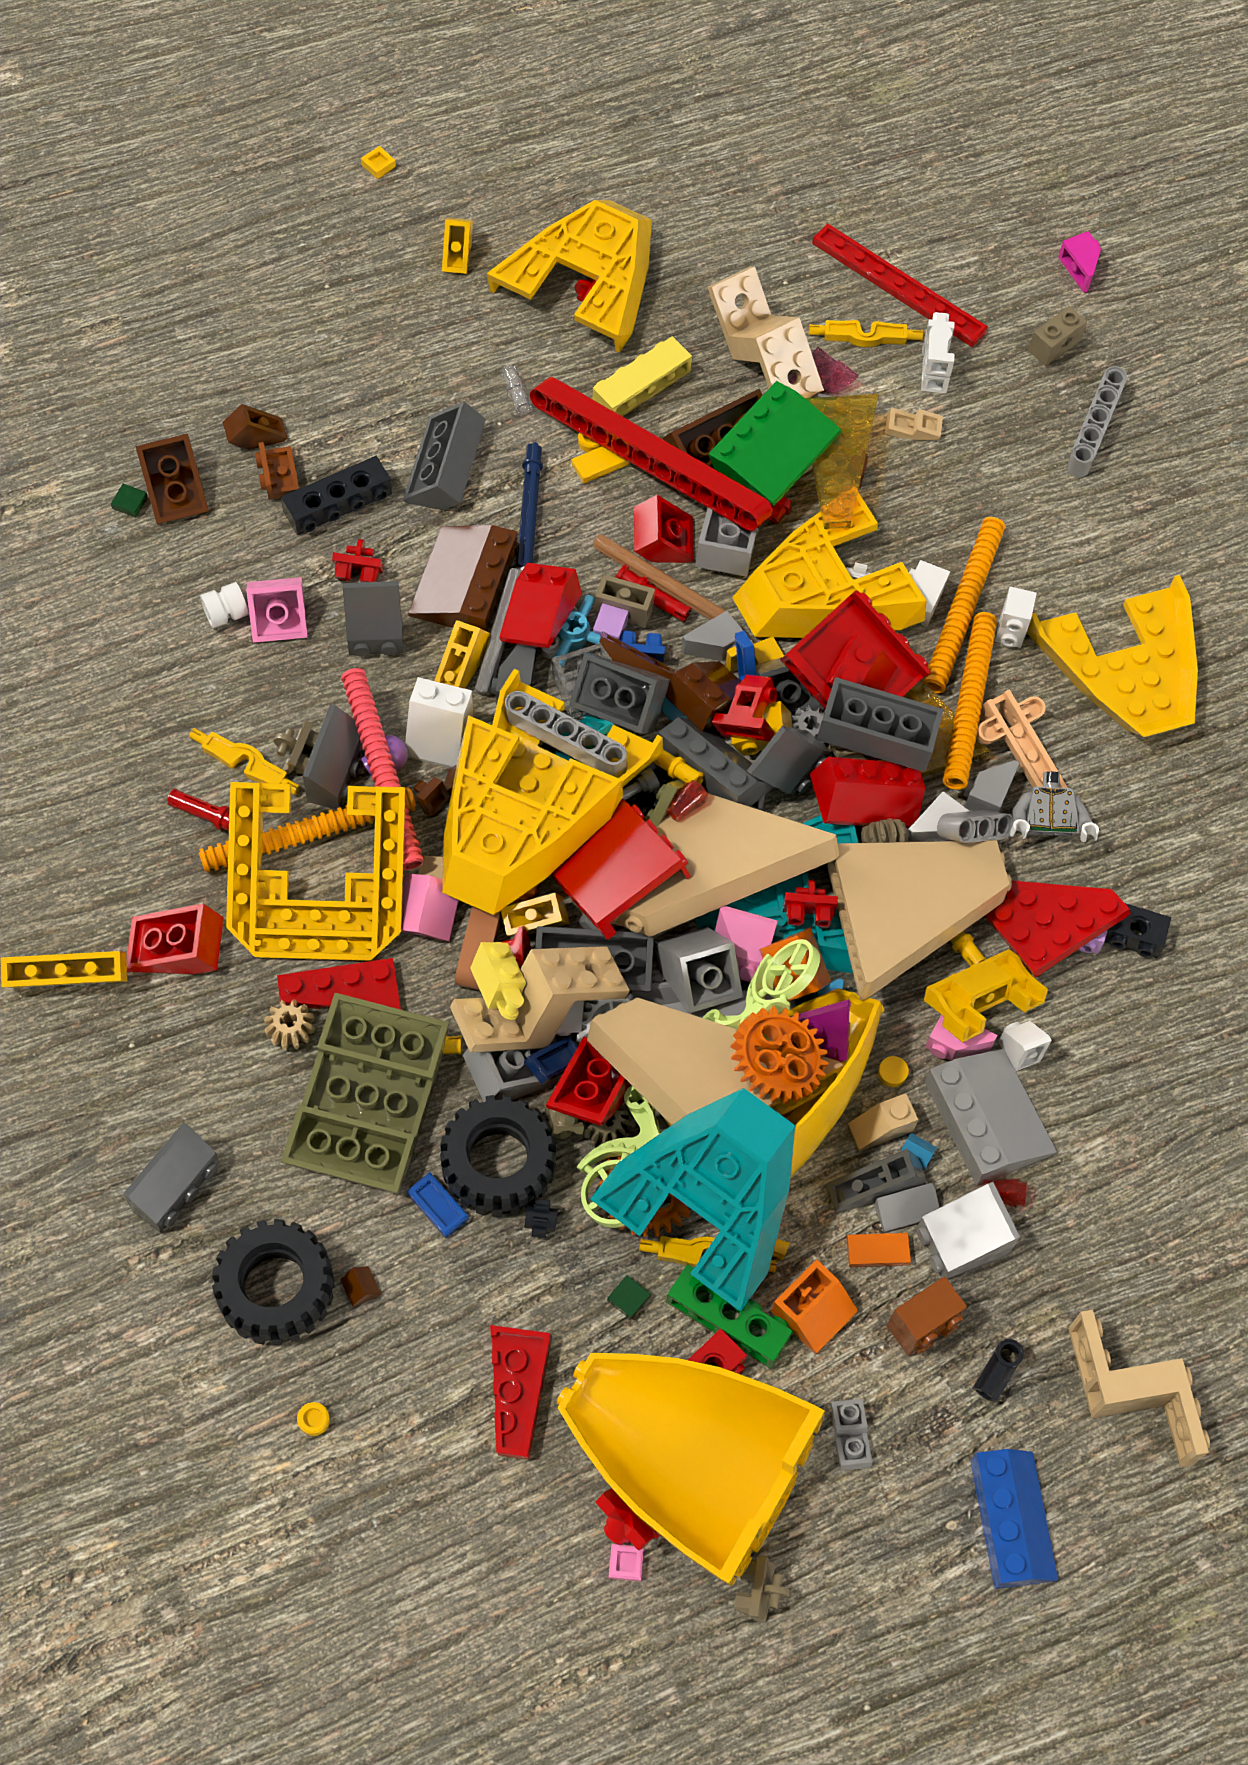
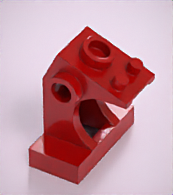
M746 675L741 683L737 684L735 696L728 714L715 713L712 721L722 736L766 742L771 741L775 732L767 721L762 718V715L768 704L778 702L777 690L773 685L772 678ZM749 701L752 704L751 707L746 706Z

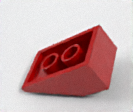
M527 563L516 579L499 636L500 641L550 648L582 595L576 569Z
M204 903L132 917L126 958L127 971L168 974H199L216 971L224 917Z
M583 1037L551 1094L546 1108L603 1126L625 1102L624 1094L632 1085L587 1041V1037Z

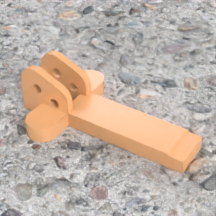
M1009 689L1002 695L990 699L983 704L980 714L982 723L978 726L976 738L980 743L986 745L1004 738L1015 759L1020 762L1019 765L1031 786L1043 787V772H1058L1030 723L1036 721L1044 714L1046 709L1045 703L1042 699L1035 696L1017 703ZM1002 716L1007 720V722H1008L1012 727L1008 728V726H1007V724L1005 723V721H1004V719L1002 718ZM1060 775L1059 788H1068Z

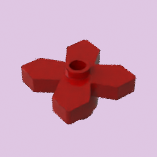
M610 1488L595 1501L608 1516L604 1532L613 1543L623 1545L625 1542H631L637 1550H641L653 1538L657 1539L661 1536L641 1520L613 1489Z

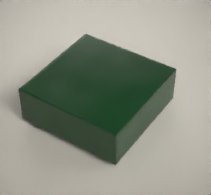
M122 483L110 503L111 507L114 510L136 518L148 498L147 492Z
M626 1275L607 1297V1301L631 1320L650 1298L651 1294Z

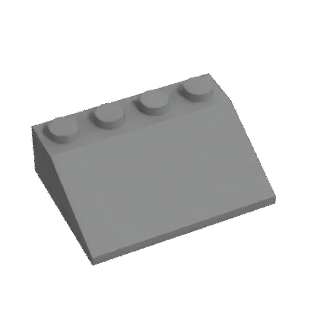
M1004 1049L957 1058L929 1069L924 1082L976 1186L1057 1153Z

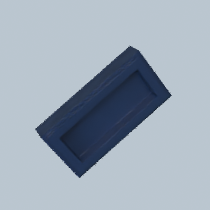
M567 1036L528 1056L524 1063L543 1085L564 1073L578 1047Z

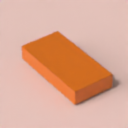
M908 1233L847 1235L846 1237L849 1267L910 1265L911 1263Z

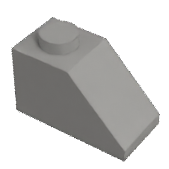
M725 611L682 637L681 651L686 655L722 661L726 659L727 650L735 647V633L743 630L729 612Z
M1014 760L978 773L975 782L969 780L963 795L968 797L965 808L972 811L990 810L999 812L1020 762Z

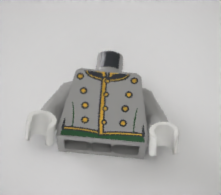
M1046 771L1043 772V787L1031 788L1029 792L1021 796L1012 811L1013 826L1009 834L1013 837L1016 831H1020L1023 834L1022 839H1025L1027 835L1074 837L1079 834L1080 829V840L1086 842L1087 834L1094 836V840L1097 841L1099 827L1092 823L1087 809L1080 797L1074 794L1072 788H1059L1060 772Z

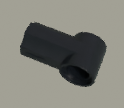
M1013 1339L1001 1341L993 1351L992 1356L972 1389L986 1400L996 1403L1016 1368L1023 1360L1024 1350L1022 1345ZM1002 1349L1011 1350L1015 1355V1361L1012 1363L1004 1361L1000 1351Z

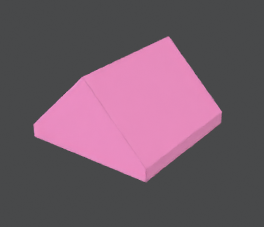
M405 874L402 889L401 932L450 942L459 900L442 893L443 879L431 875Z

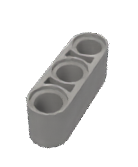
M990 810L946 813L938 821L937 832L941 838L964 843L1005 839L1010 836L1013 818L1010 814Z

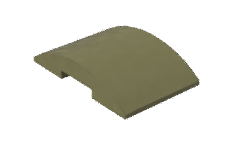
M334 993L317 1046L318 1054L302 1104L298 1106L281 1163L398 1194L412 1160L430 1104L444 1051L449 1022Z

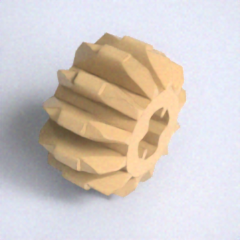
M293 999L290 1006H286L285 1001L281 1000V1008L278 1009L271 1006L270 1013L272 1016H265L264 1021L267 1025L265 1028L266 1036L271 1037V1043L274 1046L281 1043L282 1049L285 1051L289 1044H293V1047L298 1050L299 1041L308 1043V1034H312L315 1031L314 1025L311 1024L314 1021V1016L308 1013V1007L305 1004L298 1007L295 999ZM291 1022L293 1026L287 1027L286 1024Z

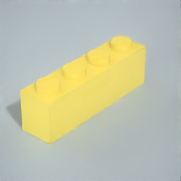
M672 336L666 341L659 342L646 354L639 355L626 367L619 368L606 380L599 381L593 387L592 399L623 417L690 373L692 355Z

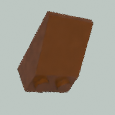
M188 433L135 446L157 525L209 512Z
M720 661L691 663L673 674L665 697L701 731H704L713 726L712 721L715 713L728 714L735 696V688L741 681Z

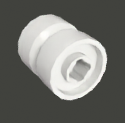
M236 582L223 586L220 593L212 590L200 595L204 612L212 628L227 624L230 617L233 620H237L249 615L245 599Z

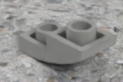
M854 1399L831 1402L840 1471L871 1468L872 1457L867 1437L868 1426L863 1400Z

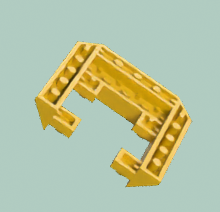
M230 782L226 928L254 957L372 960L401 933L405 787L348 786L347 815L375 816L374 872H346L345 901L288 899L289 871L261 870L263 812L291 813V784Z

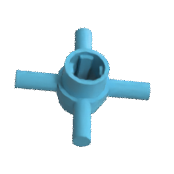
M585 596L579 610L570 613L559 631L558 636L562 642L552 660L554 664L561 666L569 651H580L586 646L587 641L603 647L599 642L600 635L590 631V625L586 619L595 602L593 596Z

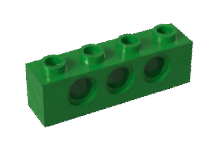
M687 1264L668 1292L666 1303L714 1334L721 1328L744 1353L771 1369L791 1337L792 1330L788 1328L789 1324L778 1316L770 1317L762 1312L763 1308L751 1299L748 1300L740 1312L693 1277L690 1273L694 1268ZM707 1292L712 1295L713 1299L708 1303H702L697 1299L696 1294ZM726 1308H734L739 1317L729 1320L724 1317L722 1311ZM759 1325L764 1329L765 1334L756 1337L750 1333L749 1327Z

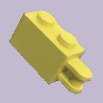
M481 942L470 967L488 1009H499L504 1018L515 1020L519 1014L518 1008L524 1002L522 992L526 981L508 943Z

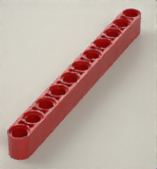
M548 377L530 391L531 402L539 410L744 529L754 531L772 515V506L764 497L560 380Z

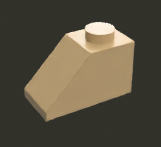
M905 1093L878 1103L849 1122L847 1126L860 1152L913 1132L918 1118Z

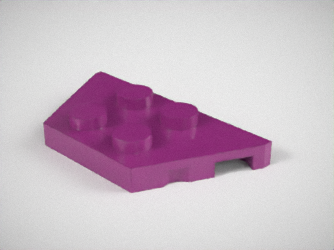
M849 999L800 1013L798 1021L801 1023L806 1019L809 1020L807 1025L809 1030L818 1029L814 1037L815 1039H824V1042L819 1046V1049H824L828 1052L824 1057L839 1062L848 1060L850 1052L849 1014L851 1002Z

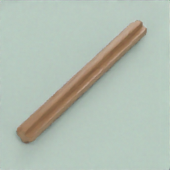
M599 534L593 542L595 549L621 565L626 564L630 567L629 570L637 575L648 577L650 583L690 606L711 620L726 611L603 534Z

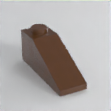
M602 631L599 642L613 661L650 671L671 681L675 669Z

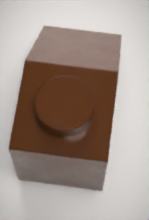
M241 404L222 422L228 443L248 450L258 448L259 442H264V446L284 442L288 439L281 417Z

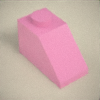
M941 1015L929 1036L925 1048L929 1049L938 1058H946L952 1061L957 1058L990 1051L998 1035L984 1029L983 1033L962 1043L942 1026L944 1017Z

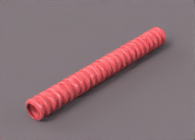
M361 668L349 669L342 674L341 680L344 683L343 687L346 690L348 703L351 705L350 709L353 713L355 725L358 728L360 741L363 744L362 748L366 751L365 757L368 759L367 764L370 767L372 780L375 782L374 786L401 787L397 771L394 769L395 764L391 761L392 755L389 753L390 748L387 745V739L384 738L383 726L380 723V717L377 715L378 710L375 707L373 694L370 692L371 688L368 685L367 677H365L366 672ZM405 801L403 869L411 870L419 867L424 862V857L421 855L422 850L419 847V841L416 839L417 834L414 831V825L411 823L412 818L409 816V809L406 808L407 802Z

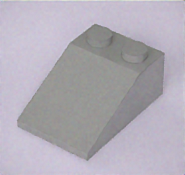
M707 508L698 542L695 567L748 577L758 528L754 531L746 530L712 509Z
M554 1036L550 1045L557 1042L556 1036ZM468 1048L463 1054L483 1102L486 1101L485 1096L494 1095L495 1100H503V1095L512 1096V1100L558 1083L562 1075L542 1085L524 1063L528 1056L543 1048L470 1053Z

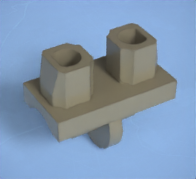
M309 721L304 722L296 739L293 738L295 732L292 729H287L285 734L275 735L273 742L279 747L277 754L284 757L286 752L290 751L282 769L287 772V775H290L292 771L303 774L310 757L301 752L303 747L312 751L318 737V733L311 730L313 723Z
M544 1097L543 1105L552 1128V1136L556 1139H565L573 1132L583 1134L584 1125L581 1119L546 1108L550 1097Z
M758 1556L757 1561H751L749 1567L740 1577L742 1581L753 1582L752 1594L737 1592L734 1603L735 1610L749 1615L756 1622L766 1623L768 1607L778 1609L780 1598H789L790 1590L782 1587L783 1575L774 1574L775 1564L768 1561L769 1558L764 1556Z

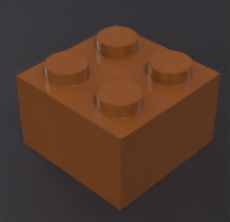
M944 1276L896 1308L886 1326L907 1356L915 1351L920 1355L934 1345L933 1341L940 1334L945 1338L958 1329V1324L963 1321L962 1315L967 1306Z

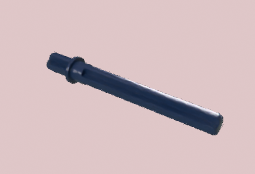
M537 442L528 443L526 446V458L522 463L524 482L517 566L520 568L527 563H533L540 471L543 469V463L541 462L542 447Z

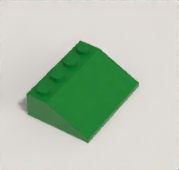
M776 381L711 450L709 457L715 470L764 497L771 505L775 506L842 433V430L797 391Z

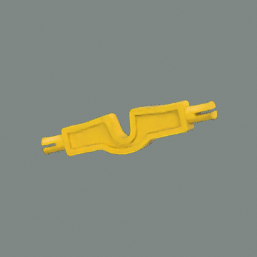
M826 320L825 325L809 324V335H824L825 341L850 342L860 347H874L880 344L905 345L907 340H923V330H907L906 324L875 321L871 324L869 333L862 331L858 320Z
M193 728L190 732L189 738L202 744L203 752L216 758L230 769H233L244 759L249 760L244 770V774L248 779L258 783L291 784V794L294 796L300 791L301 785L289 780L286 771L264 760L263 755L256 748L248 744L233 743L214 732L207 735L196 728Z
M661 1236L660 1242L641 1238L639 1251L658 1254V1260L674 1262L685 1266L688 1264L694 1268L715 1238L697 1237L692 1240ZM771 1259L769 1272L775 1273L777 1260Z

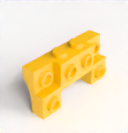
M1008 949L928 986L924 1001L944 1017L942 1026L963 1043L984 1032L987 1019L980 1014L981 1012L1006 1000H1009L1020 1010L1026 1012L1045 1002L1048 988L1037 981L1026 970L1018 955Z

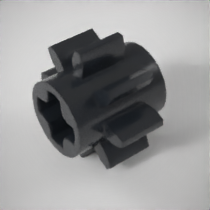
M536 1199L535 1206L527 1205L524 1228L532 1229L531 1237L546 1238L547 1231L555 1232L558 1209L550 1208L551 1200Z

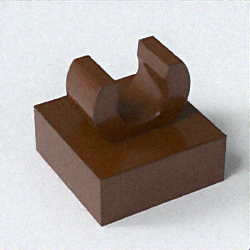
M433 777L428 784L420 780L413 788L414 791L418 792L416 798L424 814L433 817L450 799L442 780Z

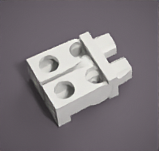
M935 312L932 320L929 319L922 347L924 359L921 391L947 392L954 364V354L948 353L954 331V322H949V314Z

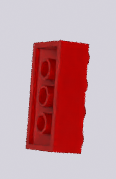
M827 757L810 773L825 824L867 826L871 822L890 818L892 820H901V822L905 823L906 829H909L919 818L926 789L919 770L887 761Z

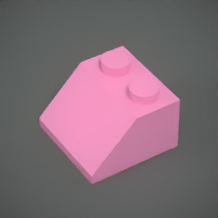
M302 577L247 582L246 591L253 643L308 638Z

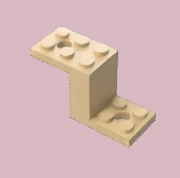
M750 266L707 287L732 359L760 362L768 388L778 381L797 391L805 399L824 391L800 317L771 315L755 267ZM738 294L744 297V304L741 308H737L735 305V298ZM793 369L797 377L795 382L791 384L788 381V373Z
M608 947L531 949L520 969L526 985L522 992L524 1002L518 1008L519 1014L515 1020L504 1018L499 1009H488L484 998L454 999L450 1008L470 1053L545 1048L550 1045L574 1001L625 999L630 990Z
M1093 1310L1080 1312L1068 1329L1092 1419L1164 1406L1180 1467L1193 1466L1208 1454L1210 1439L1205 1429L1202 1430L1199 1419L1201 1417V1407L1198 1399L1193 1398L1190 1387L1192 1386V1375L1189 1368L1184 1366L1183 1359L1109 1371L1111 1358L1108 1350L1103 1349L1100 1337L1103 1336L1101 1322L1098 1318L1095 1319Z

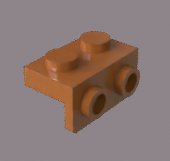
M259 442L260 452L255 453L257 468H263L264 474H259L261 490H267L268 499H279L281 496L299 489L292 447L265 450L264 442Z

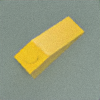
M456 620L434 681L465 689L483 661L491 634L478 627Z

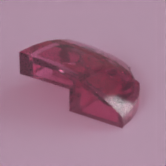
M817 347L812 353L824 391L820 392L821 394L839 392L858 378V374L840 360H834L820 347ZM796 373L789 380V383L792 384L795 382L797 377Z

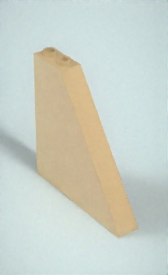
M689 788L658 825L659 833L657 835L660 837L664 834L674 848L672 850L674 852L679 850L689 863L685 867L691 877L687 879L680 871H677L611 921L610 924H617L628 928L632 932H639L651 937L837 859L839 849L836 834Z
M997 840L970 843L943 841L838 844L839 856L837 859L828 862L827 866L834 895L838 896L837 908L860 1000H866L1003 903L1007 891L1011 889V876L1006 873L1004 853L1000 852Z
M635 998L627 1003H621L615 1009L604 1014H598L591 1020L587 1041L671 1125L686 1115L742 1088L749 1091L751 1085L749 1080L745 1082L740 1081L744 1076V1072L734 1071L739 1061L731 1059L736 1050L732 1049L730 1045L735 1041L733 1034L738 1029L640 998ZM823 1057L822 1060L828 1062V1065L822 1070L826 1075L819 1081L820 1085L808 1097H802L798 1102H794L791 1098L786 1104H783L779 1096L772 1103L768 1093L762 1099L759 1098L760 1089L758 1088L750 1093L780 1115H783L824 1093L842 1071L843 1064L837 1060ZM760 1061V1064H761L764 1068L768 1069L767 1066H766L763 1062ZM789 1069L790 1073L796 1076L795 1072Z

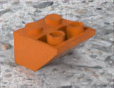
M816 1259L774 1301L771 1312L785 1320L789 1324L788 1328L792 1330V1333L816 1355L858 1312V1309L840 1281Z

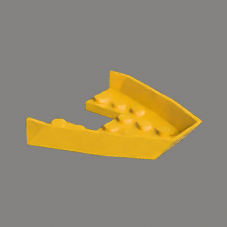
M594 200L548 226L487 273L489 290L494 293L499 285L531 300L557 262L596 280V283L575 312L574 320L614 339L615 351L620 353L633 334L649 268L652 219L611 200Z
M855 486L851 487L793 531L763 561L732 597L754 637L804 638L855 590L865 593L871 599L873 608L890 620V626L894 631L902 630L925 621L927 601L903 562L853 580L833 546L876 531L878 528L876 519Z
M1180 575L1174 576L1169 588L1125 599L1123 606L1141 645L1096 656L1076 612L1044 621H1039L1037 614L1032 613L1026 633L1081 693L1125 730L1146 737L1195 723L1198 676L1190 595Z
M514 669L500 690L492 726L519 736L520 743L496 785L544 805L568 760L540 748L543 741L513 726L507 718L505 699L514 691H522L560 712H563L565 709V702L522 683L519 670ZM517 707V708H515L514 710L520 711V710H522V709H524V708H523V707ZM540 720L537 723H546L548 720ZM615 725L612 726L607 734V737L622 744L627 751L628 769L625 774L618 778L622 780V788L663 754V739L659 735L656 736L652 743ZM612 758L609 761L618 762L620 759Z
M468 715L458 755L444 830L442 893L495 915L545 880L611 819L623 797L622 780L570 758L544 805L496 785L520 743L519 736Z

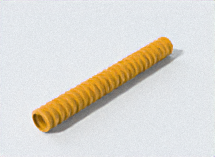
M986 517L983 519L980 532L977 535L975 545L953 599V604H951L948 617L938 639V644H936L935 651L928 665V669L931 672L925 676L922 682L923 687L929 692L943 693L948 684L951 671H953L956 658L962 646L961 644L964 641L966 631L972 619L971 617H973L976 604L978 603L1006 527L1005 523L998 518Z
M988 612L977 613L973 619L943 776L944 785L950 789H964L968 784L998 622L997 618Z
M405 787L406 808L411 809L412 812L416 811L413 792L409 787ZM345 805L344 809L338 807L337 811L334 812L332 809L328 810V814L321 812L318 817L311 815V819L305 817L301 822L295 820L294 824L288 822L286 826L278 825L277 829L274 830L271 827L268 832L263 830L262 854L270 855L271 851L274 850L277 853L280 851V848L287 850L288 846L296 847L297 843L303 845L307 840L313 842L314 838L317 837L320 840L323 835L330 837L333 832L337 835L340 830L347 832L348 828L356 829L357 825L363 827L367 822L373 824L375 816L347 815V805ZM229 840L225 841L226 844L224 845L218 843L217 847L214 848L211 845L208 846L207 850L199 849V856L206 873H210V869L217 871L220 866L228 867Z

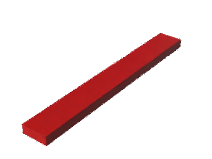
M827 223L813 237V245L927 319L932 320L935 312L949 314V322H954L953 336L973 348L987 333V325Z

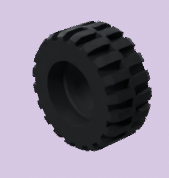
M494 1095L485 1096V1102L479 1103L478 1099L469 1102L468 1110L465 1111L464 1108H460L455 1113V1121L449 1120L447 1123L445 1135L442 1136L440 1143L442 1174L445 1183H448L450 1193L454 1198L459 1197L460 1204L467 1209L473 1206L476 1213L485 1215L486 1211H492L493 1217H502L503 1211L510 1210L512 1216L519 1214L520 1207L524 1205L526 1208L527 1205H535V1198L537 1196L542 1198L547 1192V1185L552 1183L554 1168L556 1167L555 1137L552 1136V1128L549 1122L542 1120V1113L537 1108L531 1111L528 1102L520 1099L518 1103L512 1102V1096L503 1095V1100H495ZM490 1135H508L524 1145L527 1151V1160L525 1165L511 1176L504 1178L487 1177L476 1171L471 1165L470 1151L473 1146L484 1137Z
M275 1219L274 1225H267L266 1220L258 1221L257 1228L250 1230L247 1225L240 1229L241 1236L237 1239L231 1236L226 1241L227 1250L219 1251L216 1258L218 1266L213 1267L212 1272L214 1285H212L213 1294L225 1321L231 1328L237 1330L238 1335L245 1339L251 1337L254 1343L264 1345L265 1341H271L273 1346L282 1345V1340L290 1338L292 1343L300 1339L298 1334L304 1331L307 1334L311 1333L316 1329L314 1323L317 1320L323 1321L327 1315L326 1307L332 1304L334 1297L332 1292L333 1288H335L333 1269L324 1245L317 1241L316 1235L310 1230L303 1231L302 1225L295 1222L287 1226L282 1219ZM272 1258H284L298 1264L303 1273V1284L296 1296L289 1302L276 1307H263L254 1304L247 1297L245 1281L252 1269L259 1263Z

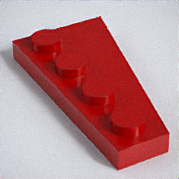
M393 958L277 975L280 1002L281 1000L285 1001L286 1006H290L293 999H295L298 1007L305 1004L311 1009H320V1007L330 1008L334 993H339L401 1010Z
M490 1325L494 1374L493 1395L495 1396L496 1453L499 1456L529 1460L552 1335L547 1332Z

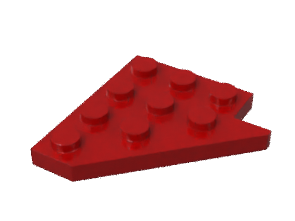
M1011 880V889L1007 891L1003 903L987 913L985 918L1036 978L1129 916L1130 909L1112 889Z

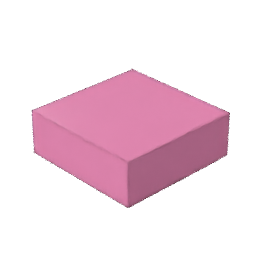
M612 1544L608 1579L641 1582L644 1548L637 1550L634 1546Z

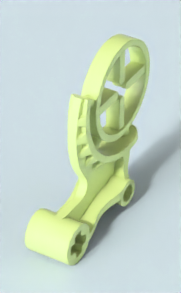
M800 939L785 945L773 957L767 953L749 984L745 1010L740 1015L724 1016L721 1012L714 1009L707 1012L703 1018L738 1029V1026L752 1012L757 1014L761 1008H764L767 1013L773 1006L776 1007L778 1014L784 1008H787L789 1011L790 1003L787 1000L803 991L814 978L820 963L819 951L807 940ZM809 950L807 964H801L806 951ZM790 956L789 964L792 965L791 970L782 965ZM793 971L800 976L791 984L793 976L790 974ZM775 976H782L774 991L773 982ZM769 994L774 999L766 1000L765 996ZM762 1034L766 1040L770 1041L766 1035Z
M633 1086L626 1090L624 1101L640 1126V1133L636 1137L614 1139L599 1145L589 1152L577 1166L582 1173L586 1172L588 1174L581 1189L583 1207L596 1223L605 1227L617 1228L625 1225L617 1219H604L594 1214L601 1207L594 1202L588 1203V1193L591 1184L599 1175L604 1181L608 1176L605 1171L614 1169L618 1162L660 1134L658 1120L655 1116L656 1109ZM639 1100H643L642 1104H638L637 1102ZM621 1156L620 1160H610L594 1168L591 1167L603 1159Z

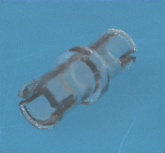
M515 365L504 367L501 374L507 385V395L509 398H512L518 414H527L531 411L532 405L526 394V384L521 381Z

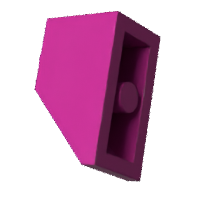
M1089 231L1064 240L1058 256L1083 293L1089 290L1101 251L1099 242L1092 237Z

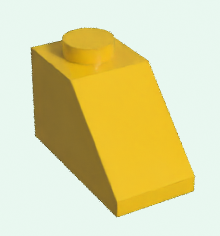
M449 217L445 219L442 271L467 274L472 246L473 220Z
M557 893L506 906L501 910L507 936H515L517 929L521 926H525L527 934L537 933V926L558 928L570 924L563 896Z

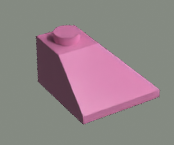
M723 906L720 908L715 932L734 942L740 980L751 982L753 975L763 960L759 949L772 944L778 921Z

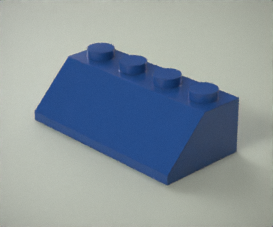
M1014 1449L977 1452L970 1460L994 1589L1058 1581L1033 1452Z

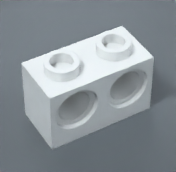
M1014 587L1009 588L994 642L1001 643L1007 647L1021 648L1031 621L1036 598L1035 592Z

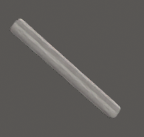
M511 568L508 574L475 686V691L481 695H489L491 693L492 680L496 676L505 642L500 641L499 636L516 579L522 572L521 569Z

